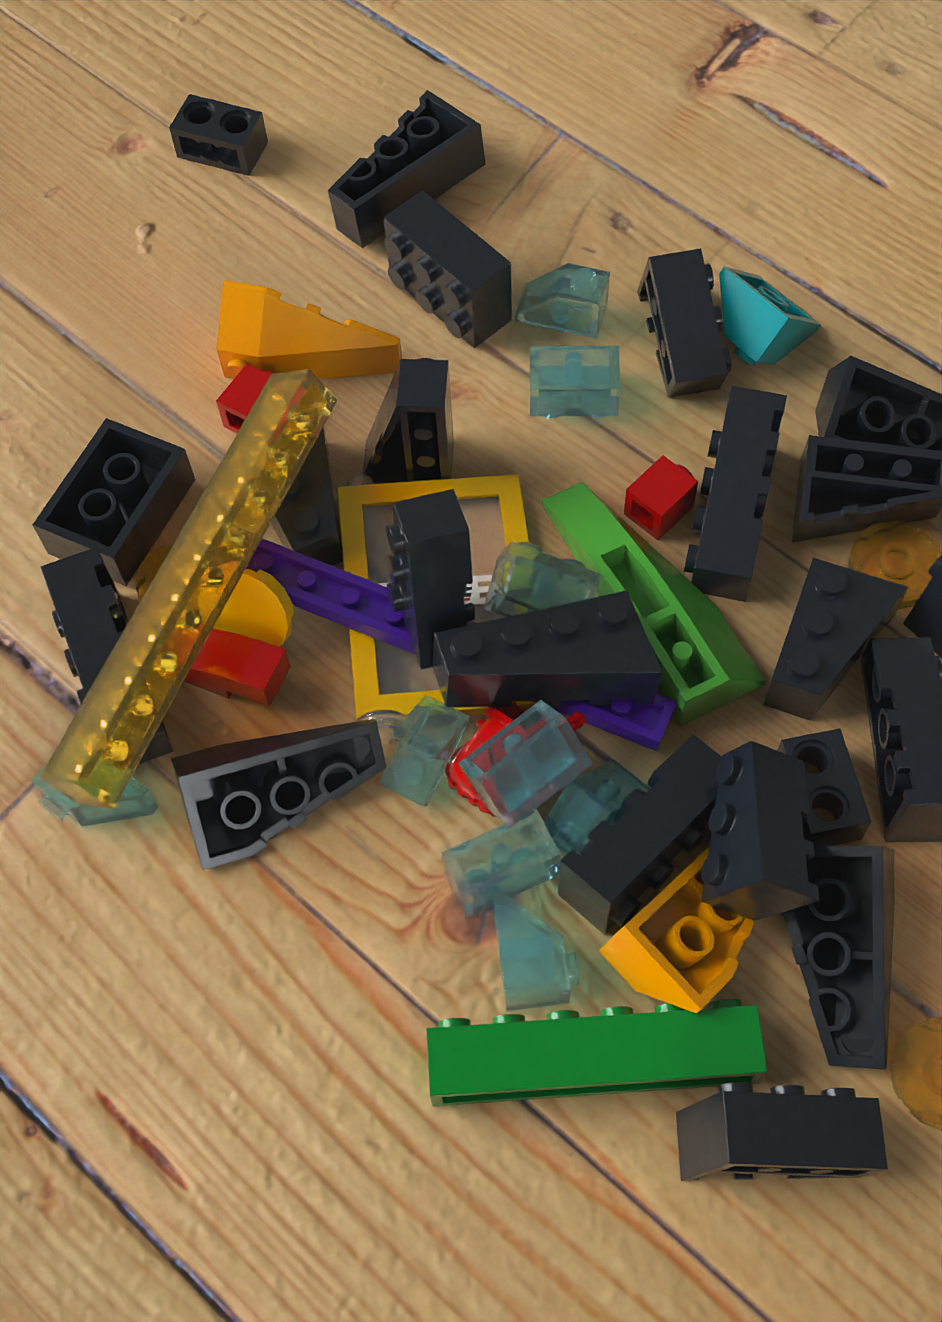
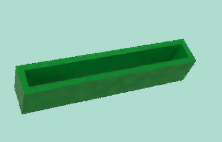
M739 999L713 1001L709 1003L708 1009H702L697 1014L665 1003L656 1006L655 1012L634 1014L631 1007L617 1006L601 1010V1016L579 1017V1012L561 1010L548 1013L546 1015L547 1020L525 1021L524 1015L505 1014L494 1017L492 1019L493 1024L471 1025V1020L467 1018H449L439 1021L436 1028H426L429 1090L432 1106L718 1087L722 1084L734 1082L760 1084L767 1073L758 1006H742V1002Z

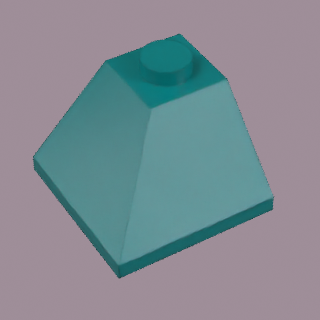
M725 266L719 273L725 337L737 346L734 349V353L748 364L753 366L757 363L774 365L820 328L821 324L761 276Z

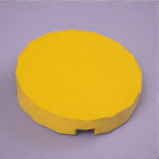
M240 564L223 568L205 586L201 603L208 626L280 647L291 636L293 630L291 619L294 617V607L285 588L271 574L261 569L255 572L251 569H245L248 565Z

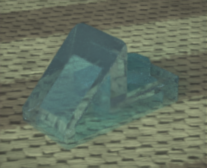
M425 695L394 730L392 737L400 740L379 784L421 806L427 807L445 771L447 762L449 763L471 717L452 707H446L444 703Z

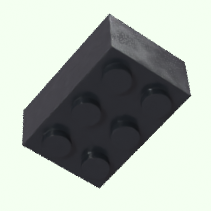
M422 190L384 217L386 236L384 243L388 254V275L397 288L405 289L415 297L425 312L433 313L443 321L454 337L462 338L473 348H476L512 321L511 262Z
M106 418L32 524L47 553L63 559L97 547L113 581L127 587L196 480L186 450Z

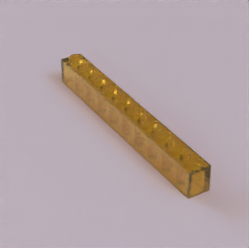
M310 369L275 373L269 377L40 775V779L76 804L114 809L338 400Z

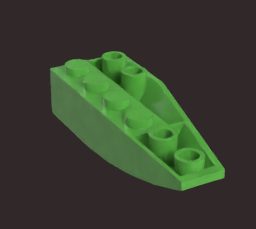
M583 482L542 500L543 508L598 596L628 591L663 672L657 690L661 696L677 702L673 716L680 726L765 685L766 680L717 606Z

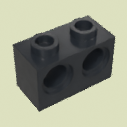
M192 94L188 95L169 127L178 158L250 176L268 144L262 112Z
M841 728L781 740L777 751L804 762L812 763L820 771L818 774L805 772L810 815L806 819L802 818L804 839L813 842V845H839L862 840L872 821ZM821 807L829 810L834 815L835 821L819 819L814 814L813 808Z

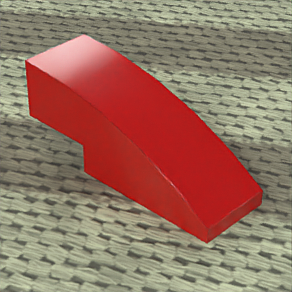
M166 623L143 661L144 666L222 697L230 699L233 693L267 707H270L291 667L286 650L266 642L209 627Z

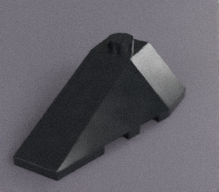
M849 356L828 371L815 410L819 436L942 451V394L853 356Z
M375 719L226 743L171 758L183 807L202 870L253 856L267 846L265 842L290 826L294 829L307 820L305 816L331 799H340L387 768L379 729Z
M814 845L815 857L810 861L806 860L809 883L818 886L820 901L780 914L784 916L793 944L791 948L796 964L800 965L810 997L809 1004L828 1064L830 1066L885 1070L887 1069L895 905L894 850L884 846Z

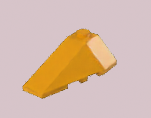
M230 280L224 281L217 339V353L224 377L234 379L247 363L262 371H272L284 383L395 373L400 359H402L399 337L352 319L339 323L321 315V307L307 303L306 308L303 309L280 300L282 292L269 287Z
M709 847L598 950L636 992L696 1014L733 978L739 963L736 961L744 940L749 937L754 925L752 919L701 902L704 887L701 873L703 864L708 857Z

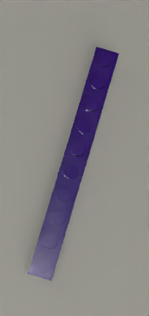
M235 527L230 529L209 562L211 573L216 575L223 568L236 564L248 565L245 569H251L255 572L261 569L271 574L285 588L293 606L415 654L401 611H392L387 587ZM468 621V625L477 624L476 622ZM656 694L653 705H635L634 700H611L610 705H590L589 700L560 701L559 706L545 707L567 716L580 712L586 716L587 720L585 723L657 751L677 702Z

